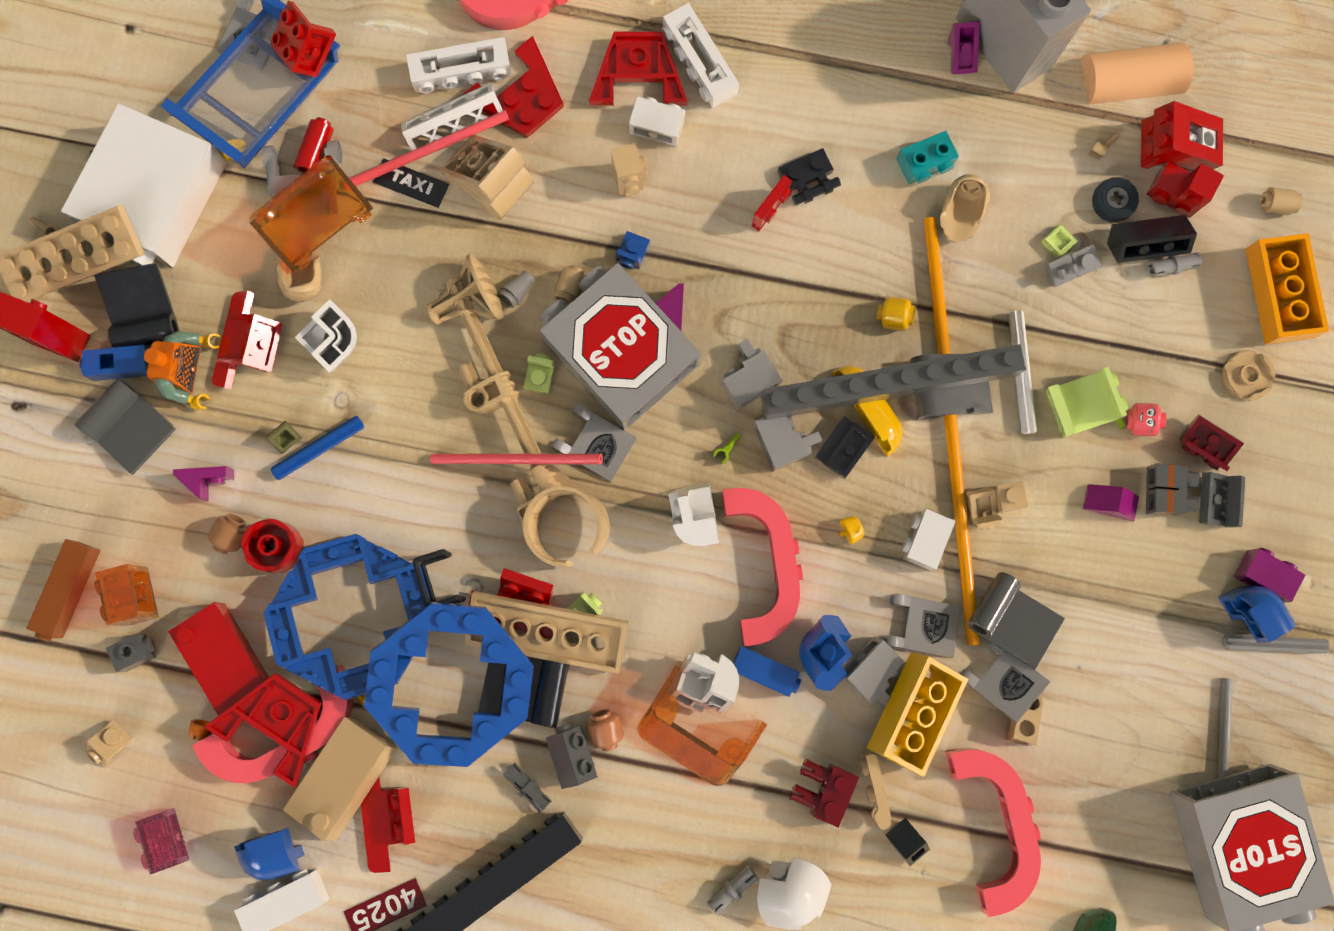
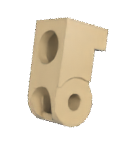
M1041 697L1036 699L1018 723L1011 719L1010 729H1007L1005 740L1026 746L1037 745L1043 708Z

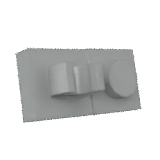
M1087 244L1045 263L1053 287L1101 268L1094 244Z

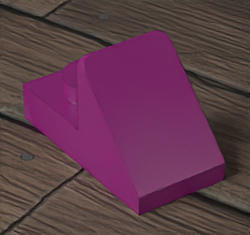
M980 21L957 22L953 24L947 44L952 47L951 73L953 75L978 72Z
M227 466L173 469V475L195 496L208 502V481L209 485H224L225 480H234V469Z

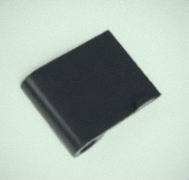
M157 262L94 275L112 324L108 329V336L113 348L151 345L154 341L163 342L165 336L179 331V326Z
M528 657L533 663L534 668L528 717L525 721L535 725L557 728L569 664ZM488 662L478 712L500 714L506 664Z

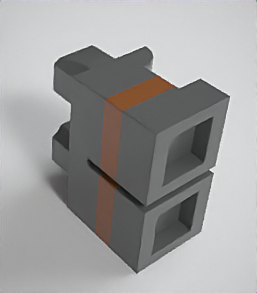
M1161 463L1147 466L1146 489L1150 491L1146 492V515L1168 514L1177 516L1199 510L1198 497L1187 496V487H1198L1200 474L1188 471L1186 466Z

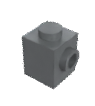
M134 634L106 648L116 672H128L156 658L154 654L155 645L146 634Z

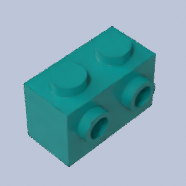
M943 131L901 149L896 159L908 184L916 181L920 184L929 180L931 175L935 173L945 174L952 170L959 155L947 131Z

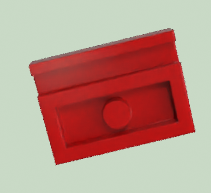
M783 175L754 213L751 226L760 232L766 222L769 224L777 213L776 209L790 197L792 193L790 190L791 179Z

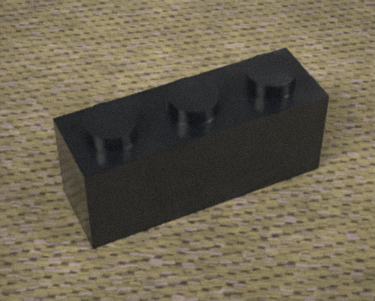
M1186 215L1117 223L1111 226L1107 245L1117 263L1190 254L1197 232Z

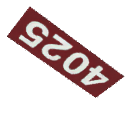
M414 878L344 911L351 931H375L426 907L427 904L418 882Z

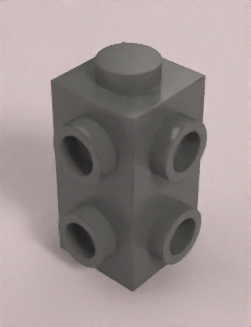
M570 724L555 728L556 734L546 737L561 789L578 786L598 777L582 725L571 728Z

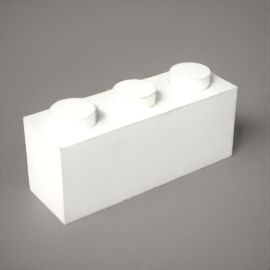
M306 868L292 875L293 881L283 885L282 881H279L266 888L268 893L261 897H258L257 893L241 900L242 906L234 910L242 931H270L327 902L330 898L318 870L316 869L308 873Z

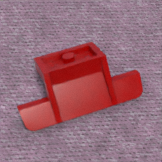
M240 291L234 293L231 298L212 376V383L215 386L231 390L237 366H246L267 373L272 371L283 323L250 314L255 293Z
M504 568L500 576V588L497 596L550 605L554 585ZM494 617L498 623H501L498 617ZM520 621L514 623V628L527 632L528 629L525 623ZM546 626L540 628L542 637L547 639L553 637L551 628Z
M379 776L361 803L367 863L369 870L373 873L391 872L388 845L416 843L409 788L403 786L381 790Z

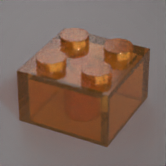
M124 564L95 572L96 580L94 586L97 594L100 595L102 603L100 614L106 625L130 626L159 618L148 567Z

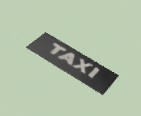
M383 158L381 164H383V163H385V162H387V161H390V160H387V159H384V158ZM405 166L373 180L375 184L436 208L440 207L449 187V184Z

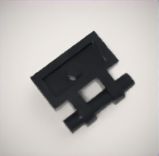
M823 148L778 167V173L781 178L785 175L792 180L790 190L797 189L799 192L792 196L795 205L803 202L807 204L813 201L814 197L823 193L825 195L832 193L833 189L841 186L838 177L830 180L826 177L832 174L834 169ZM816 180L819 183V185L814 186L810 189L806 186L807 184Z

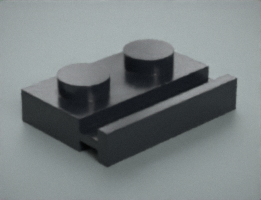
M844 416L814 458L845 479L875 437Z

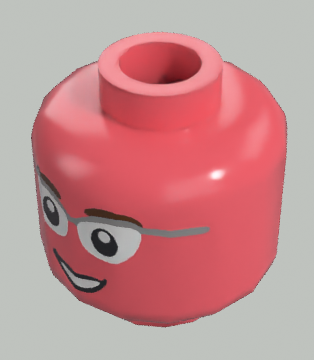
M1135 403L1132 409L1127 410L1126 429H1130L1131 433L1135 436H1157L1160 428H1165L1166 413H1161V408L1158 404Z

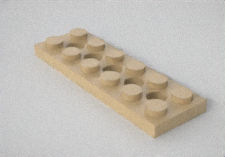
M119 205L0 254V274L11 296L29 302L31 299L39 298L141 257L145 253L123 205ZM108 232L114 238L113 246L109 245L106 240ZM86 241L90 242L93 247L92 254H89L85 248ZM65 250H68L72 255L71 263L65 258ZM45 258L51 262V271L45 267ZM25 266L31 271L30 279L24 273Z
M476 591L472 593L470 605L486 607L494 617H498L501 620L502 627L526 656L620 674L629 621ZM518 621L525 623L528 629L527 632L524 634L518 633L514 628V623ZM544 626L551 628L553 637L549 639L542 637L540 628ZM570 631L577 633L579 642L575 644L569 643L566 640L565 634ZM466 634V645L481 647L482 635ZM596 636L603 638L605 647L595 648L591 643V639Z

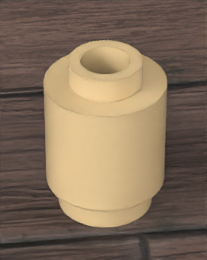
M1269 187L1260 197V206H1262L1264 212L1282 215L1298 213L1303 202L1302 194L1297 193V191Z
M573 265L570 268H564L554 291L556 294L554 297L557 300L563 299L568 305L579 297L582 291L579 288V283L585 277L584 271Z

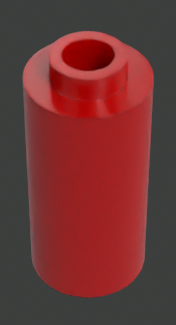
M321 117L310 119L293 167L304 174L319 173L325 156L324 148H327V142L331 140L334 132L328 120Z

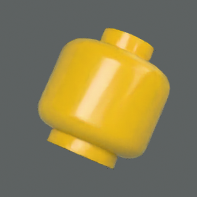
M887 297L883 305L879 304L877 320H881L884 329L906 331L909 326H913L915 306L912 305L909 299Z

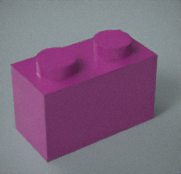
M1260 547L1247 550L1234 578L1248 586H1263L1270 589L1284 603L1292 602L1306 575L1298 571V567L1295 564L1275 558V554L1268 549Z

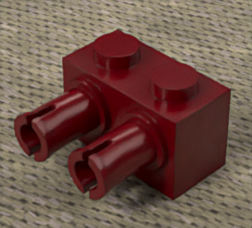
M806 758L803 765L811 768L812 771L801 767L799 774L821 783L820 789L815 793L795 783L792 790L802 794V796L791 792L789 800L811 808L810 814L813 817L839 828L859 776L831 763L826 768Z

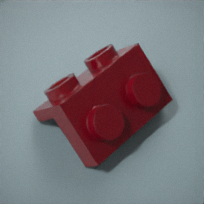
M1197 414L1179 438L1184 444L1182 449L1194 457L1200 454L1206 458L1204 462L1217 471L1219 468L1228 471L1230 469L1229 462L1244 445L1243 441L1200 414Z

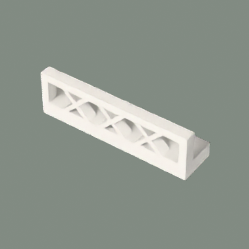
M489 83L401 123V129L409 147L413 151L417 147L412 138L419 135L429 137V144L433 142V139L438 140L442 138V136L436 135V131L443 124L452 127L450 133L452 134L456 129L461 130L465 128V126L458 124L460 117L467 114L475 117L474 124L479 119L484 120L488 118V116L481 114L483 106L493 102L498 113L502 112L503 109L492 84Z

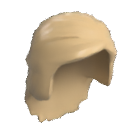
M974 174L962 175L954 180L947 191L939 219L943 234L948 236V241L955 243L967 241L968 238L972 239L987 211V205L990 202V192L988 185L979 176Z
M295 236L292 239L285 240V245L280 247L277 283L285 297L296 302H305L316 297L322 286L320 252L317 245L312 243L309 237Z

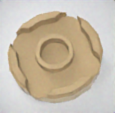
M1245 350L1227 359L1222 367L1221 377L1224 387L1232 396L1239 400L1251 401L1262 398L1271 391L1276 374L1273 364L1265 355L1258 354L1252 350Z

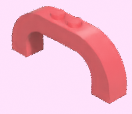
M568 0L458 1L464 11L477 23L496 30H512L523 27L537 18L545 17L551 9L557 5L565 4Z
M748 488L723 489L721 495L725 518L736 516L753 517L760 521L768 532L777 591L776 600L773 607L765 615L739 620L742 645L762 644L774 639L786 630L797 613L800 602L799 580H803L801 564L797 565L795 554H799L798 540L793 539L791 526L786 514L772 498Z
M336 665L337 673L345 671L343 665ZM317 686L322 697L323 708L321 716L315 724L304 764L319 756L317 751L325 747L343 718L351 716L353 698L344 701ZM211 734L192 745L204 767L215 776L234 783H251L273 776L272 772L288 751L280 745L258 758H249L240 754L233 747L231 741L225 742L215 734Z
M972 748L945 751L951 778L961 780L976 776L985 777L997 790L1011 847V863L1003 876L994 881L976 884L984 914L988 917L1005 914L1026 901L1033 892L1040 874L1041 855L1037 841L1040 840V832L1038 826L1033 824L1031 813H1034L1032 800L1030 797H1027L1024 785L1015 770L998 756Z

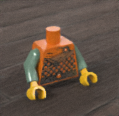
M176 331L165 336L163 342L154 341L152 343V348L147 349L144 354V360L149 363L147 377L155 382L156 387L164 398L182 404L188 402L192 409L197 411L207 409V407L199 404V399L204 401L210 400L208 395L191 396L189 394H193L201 352V347L198 346L199 343L205 348H218L219 346L211 345L210 338L220 337V335L207 333L200 336L199 333Z

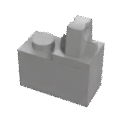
M748 339L742 341L737 346L743 356L739 359L741 363L740 370L736 367L725 373V378L721 383L736 410L761 397L763 389L778 387L782 382L780 375L764 350L761 351L759 348L754 350Z
M791 416L765 420V417L756 420L753 424L773 472L805 459L809 454L813 453L811 447L822 443L819 432L805 436L804 432L799 433L797 431L793 433L792 429H795V425Z
M874 636L844 667L848 673L844 680L862 699L872 705L878 702L885 709L890 698L886 693L890 685L887 680L899 673L900 666L904 661L883 639Z

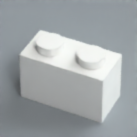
M637 97L629 122V134L677 147L685 121V110L676 104L670 103L666 105L659 103L651 97Z
M928 509L921 511L920 514L916 513L911 527L914 528L911 538H906L902 547V551L905 552L902 559L930 571L936 570L955 521Z

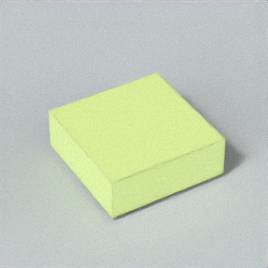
M1060 223L1040 243L1057 258L1065 254L1078 241Z

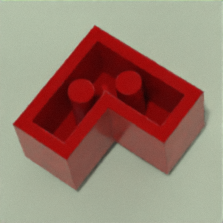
M1168 161L1159 169L1146 195L1151 197L1154 202L1174 209L1178 215H1186L1191 218L1211 202L1225 175L1202 163L1195 170L1189 172Z

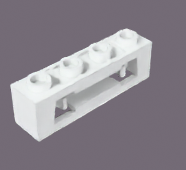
M687 3L665 15L661 31L664 33L666 41H671L675 47L674 53L677 59L685 63L690 80L692 82L696 81L698 84L699 93L704 102L708 101L711 107L714 108L738 94L739 82L690 4ZM692 34L695 37V45L712 71L709 73V78L706 75V68L689 42L692 39Z
M504 37L406 55L410 79L415 93L427 94L436 89H454L458 85L468 83L474 85L477 82L480 84L485 80H503L507 76H512ZM492 47H493V49L484 50V51H478V52H477V50H480V49H487V48H492ZM436 57H437V59H434V60H428V61H422V62H421V60H426V59H431V58H436Z

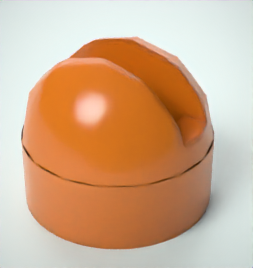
M201 719L191 720L189 726L190 737L193 740L198 737V741L208 737L211 732L204 728V726L210 722Z

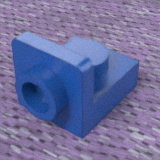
M626 231L620 249L616 251V261L624 268L633 269L634 267L640 269L649 247L650 239Z

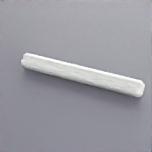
M1015 310L1009 313L1012 346L1021 344L1026 367L1025 371L1015 376L1022 434H1033L1037 431L1024 312Z

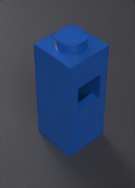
M145 345L82 350V359L79 363L80 370L84 377L93 381L146 377L149 363L144 360V354L149 348Z
M743 646L739 647L733 661L739 675L785 696L790 697L791 693L796 694L802 680L798 678L800 672Z

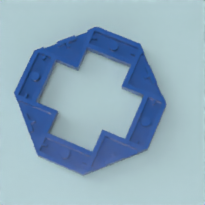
M353 534L304 548L291 572L289 571L279 587V591L272 603H269L263 613L276 664L344 701L366 694L369 663L337 673L331 648L304 655L292 607L318 600L312 575L364 561L370 585L396 577L408 620H411L426 607L413 563L398 557L397 554L367 541L366 538L358 534ZM419 566L420 571H421V574H422V578H423V581H424V584H425V587H426V590H427V586H426V583H425V579H424V576H423V572H422L421 567ZM399 627L383 631L385 640ZM398 655L395 685L399 683L414 656Z
M431 602L411 620H408L394 631L391 636L370 651L364 707L413 764L468 767L527 719L534 666L486 607ZM429 631L482 635L480 662L506 664L500 714L473 712L470 738L417 734L419 708L392 706L398 655L426 657Z

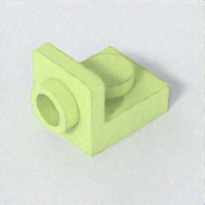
M536 353L535 356H528V368L523 389L549 395L555 369L554 361L550 360V356Z
M583 592L567 609L600 615L602 610L599 606L602 603L592 592L589 595Z

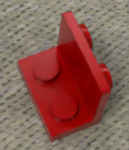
M288 1L285 9L281 12L280 21L271 36L270 44L291 72L317 77L336 33L332 28L310 23L296 4Z

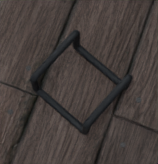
M445 549L416 557L413 560V567L426 606L430 604L427 590L431 602L459 604L466 600L464 596L454 595L436 601L426 565L451 557L452 553ZM421 561H422V563H421L420 566H421V569H422V572H423V576H424V579H425V583H426V586H427V590H426V587H425V584H424V581H423V578H422V574H421V571H420V568H419V565H418V562H421Z

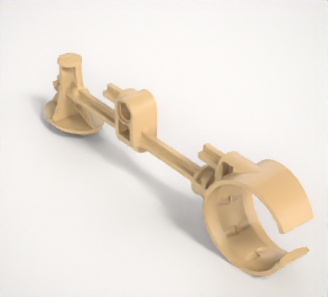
M470 253L466 255V261L460 274L454 278H449L448 282H446L447 291L432 303L427 304V313L430 319L437 325L461 316L488 374V378L480 382L472 363L460 366L461 368L458 371L467 389L463 393L466 407L482 415L490 414L503 407L524 454H541L517 402V398L520 396L519 392L514 391L515 384L513 381H509L511 376L509 371L502 370L477 317L479 315L500 320L503 318V311L498 292L488 272L477 258ZM468 269V286L464 289L462 280ZM449 295L452 296V298H450V299H448L447 301H445V302L441 303L440 305L436 306L437 304H439L440 302H442L445 298H447ZM480 298H484V300H485V302L487 303L488 307H487L484 303H482L479 299H480ZM475 300L488 313L474 310L471 302ZM456 308L458 309L456 313L441 318V316L455 310ZM484 395L483 404L477 406L478 397ZM529 464L530 470L528 475L533 476L534 481L532 484L539 489L537 495L533 497L524 477L516 479L510 484L520 504L516 510L523 523L524 538L533 554L550 565L573 567V563L570 560H560L547 553L539 536V525L543 512L552 501L563 495L579 496L591 505L597 519V535L589 551L599 554L607 542L610 528L609 517L603 504L594 495L584 491L553 464Z

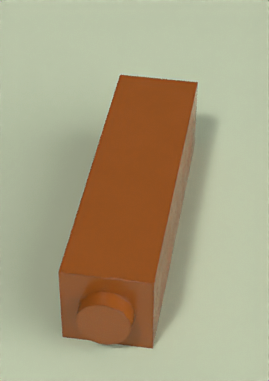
M65 539L26 628L36 632L35 637L46 641H51L52 638L64 637L101 551L100 549L79 541Z

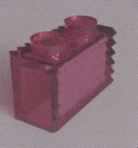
M174 808L135 822L134 838L137 843H141L144 853L141 855V862L144 869L148 870L150 875L189 860L188 851L186 850L185 841L183 840L179 820Z

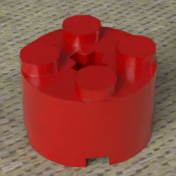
M265 519L253 523L245 531L241 541L246 562L254 569L269 573H285L293 568L299 560L298 557L303 551L304 540L296 528L276 519ZM271 542L276 546L274 550L270 547Z

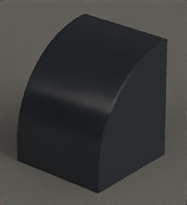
M906 818L885 834L909 866H912L930 850L927 842Z

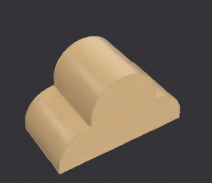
M477 135L469 137L440 169V172L460 190L470 195L483 209L499 220L503 219L534 183L533 177L524 167V159L514 147Z

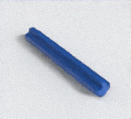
M354 416L271 468L273 476L277 480L283 479L364 429V423L358 416Z

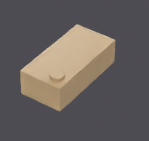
M344 717L283 811L322 841L338 840L398 747L360 720Z

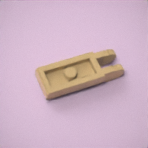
M871 751L861 753L863 760L859 761L863 777L867 776L869 787H866L869 803H874V807L870 812L871 817L879 829L886 830L891 826L892 820L890 819L889 804L877 755Z

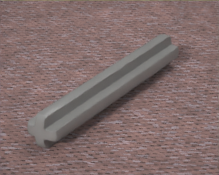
M1225 635L1223 637V647L1225 649L1328 653L1330 650L1329 641L1326 639L1279 637L1270 643H1257L1254 636Z

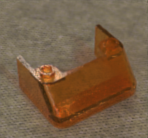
M675 665L639 721L638 733L643 740L710 784L722 786L730 780L746 760L767 724L759 719L745 742L738 738H729L722 744L719 751L715 750L673 722L679 711V703L666 690L680 670V667Z

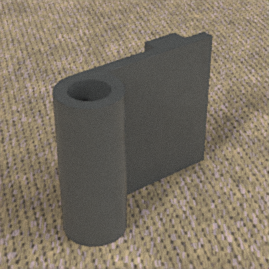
M961 354L919 355L911 358V363ZM989 381L915 394L917 414L920 420L935 419L945 415L993 413Z
M117 378L74 423L83 434L98 442L132 475L176 430L169 420L120 378Z
M999 572L967 625L982 638L1035 670L1065 618L1019 590L1021 584L1015 577L1008 573Z

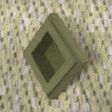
M284 421L265 438L283 454L302 437Z

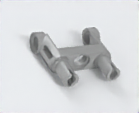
M339 140L327 142V148H324L326 172L281 176V161H278L275 147L273 145L262 147L261 155L267 173V193L272 199L273 218L281 219V215H283V219L289 217L287 208L288 196L322 193L323 214L331 215V211H333V215L339 213L337 193L341 189L339 163H342V149Z

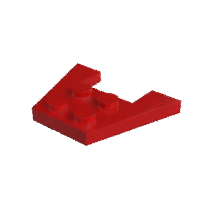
M613 32L589 99V105L614 106V82H663V104L668 105L672 103L678 106H687L688 101L664 33Z
M533 36L514 51L515 55L529 70L497 96L503 111L506 110L510 119L501 124L526 138L564 107L560 94ZM477 82L464 94L480 88L481 85ZM492 102L483 106L481 113L490 117L497 114L498 111Z
M275 673L204 726V728L225 742H228L244 720L288 750L272 773L295 788L300 778L322 703L280 674Z

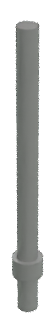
M1221 678L1217 779L1229 776L1233 679Z

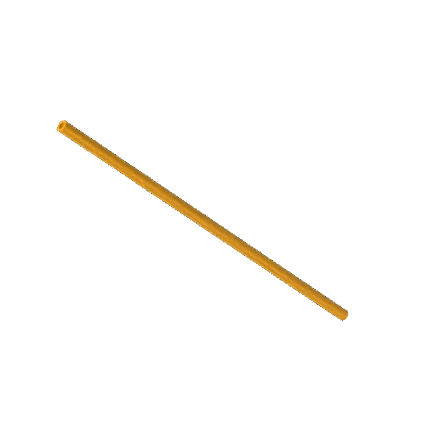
M928 217L924 219L937 354H950L936 217ZM945 415L944 423L967 645L981 644L980 636L967 625L977 605L957 415Z

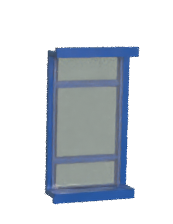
M261 0L263 9L177 104L167 98L161 105L170 116L178 119L236 163H239L243 168L251 162L262 147L265 146L338 62L337 50L340 48V44L333 41L317 77L290 71L270 44L271 36L280 21L281 12L286 6L280 0Z

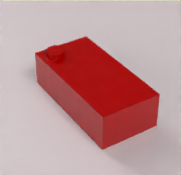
M0 292L1 330L29 344L79 362L82 350L85 349L91 336L90 334L47 311L48 305L31 299L30 303Z
M213 602L168 631L218 716L270 678L225 603Z

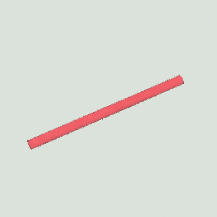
M504 110L348 178L346 183L350 189L510 120L508 114Z
M431 454L430 456L432 464H602L603 461L602 454Z

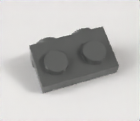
M1214 472L1202 473L1199 510L1200 524L1218 528L1242 527L1245 494L1244 476H1226Z

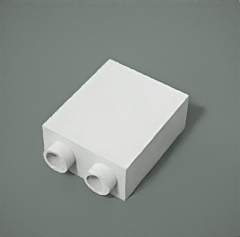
M118 103L61 212L77 223L115 206L123 205L145 255L129 262L140 266L157 260L174 267L227 162L211 143ZM108 232L106 234L107 242L109 240L114 241L113 236Z

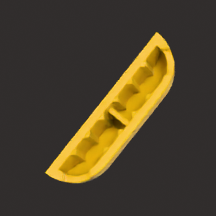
M843 366L834 370L831 374L835 377L864 372V370L855 366ZM884 399L852 405L875 437L885 455L888 457L894 453L902 441L903 430L898 417L887 401Z

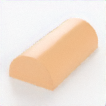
M1185 43L1085 54L1081 58L1089 105L1184 94L1189 89L1193 77V58L1188 45Z

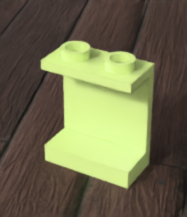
M1109 367L1062 385L1050 386L1045 390L1062 438L1121 419L1127 415L1128 405L1124 396L1119 395L1117 375L1115 372H1111Z

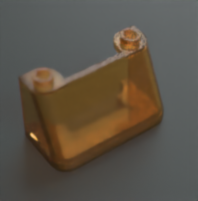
M328 154L258 208L249 217L253 228L293 272L297 268L299 271L306 268L312 262L309 259L312 256V252L351 221L356 222L358 220L359 223H362L372 215L370 211L373 207L334 158Z

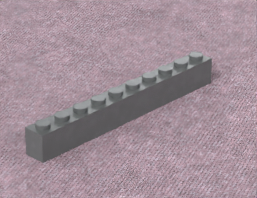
M1021 344L767 388L762 390L760 396L765 420L1014 377L1025 371L1026 367Z

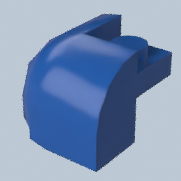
M1263 586L1238 587L1218 597L1231 620L1243 619L1257 643H1270L1296 626V622L1283 600L1274 591Z
M823 615L806 633L800 643L799 657L815 687L820 690L832 691L848 675L842 665L852 656L845 644L851 637V634L839 616Z
M288 828L267 833L234 846L238 862L245 874L262 881L276 879L299 871L300 867L297 859L305 855L302 845L293 846Z

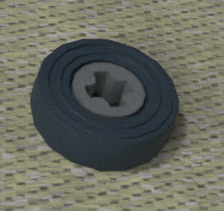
M1112 177L1104 180L1095 189L1092 196V206L1095 213L1101 219L1108 222H1121L1128 219L1136 211L1139 204V193L1136 187L1129 180L1121 177ZM1114 195L1116 198H1121L1118 205L1116 201H1111Z

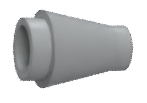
M523 271L520 275L502 286L498 296L507 306L514 308L516 305H520L535 279L530 273Z

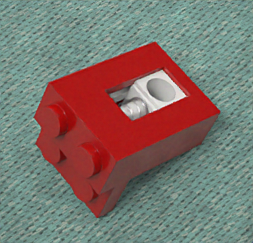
M1176 101L1154 109L1153 116L1141 120V167L1150 169L1168 161L1191 170H1195L1201 163L1212 169L1223 166V118Z

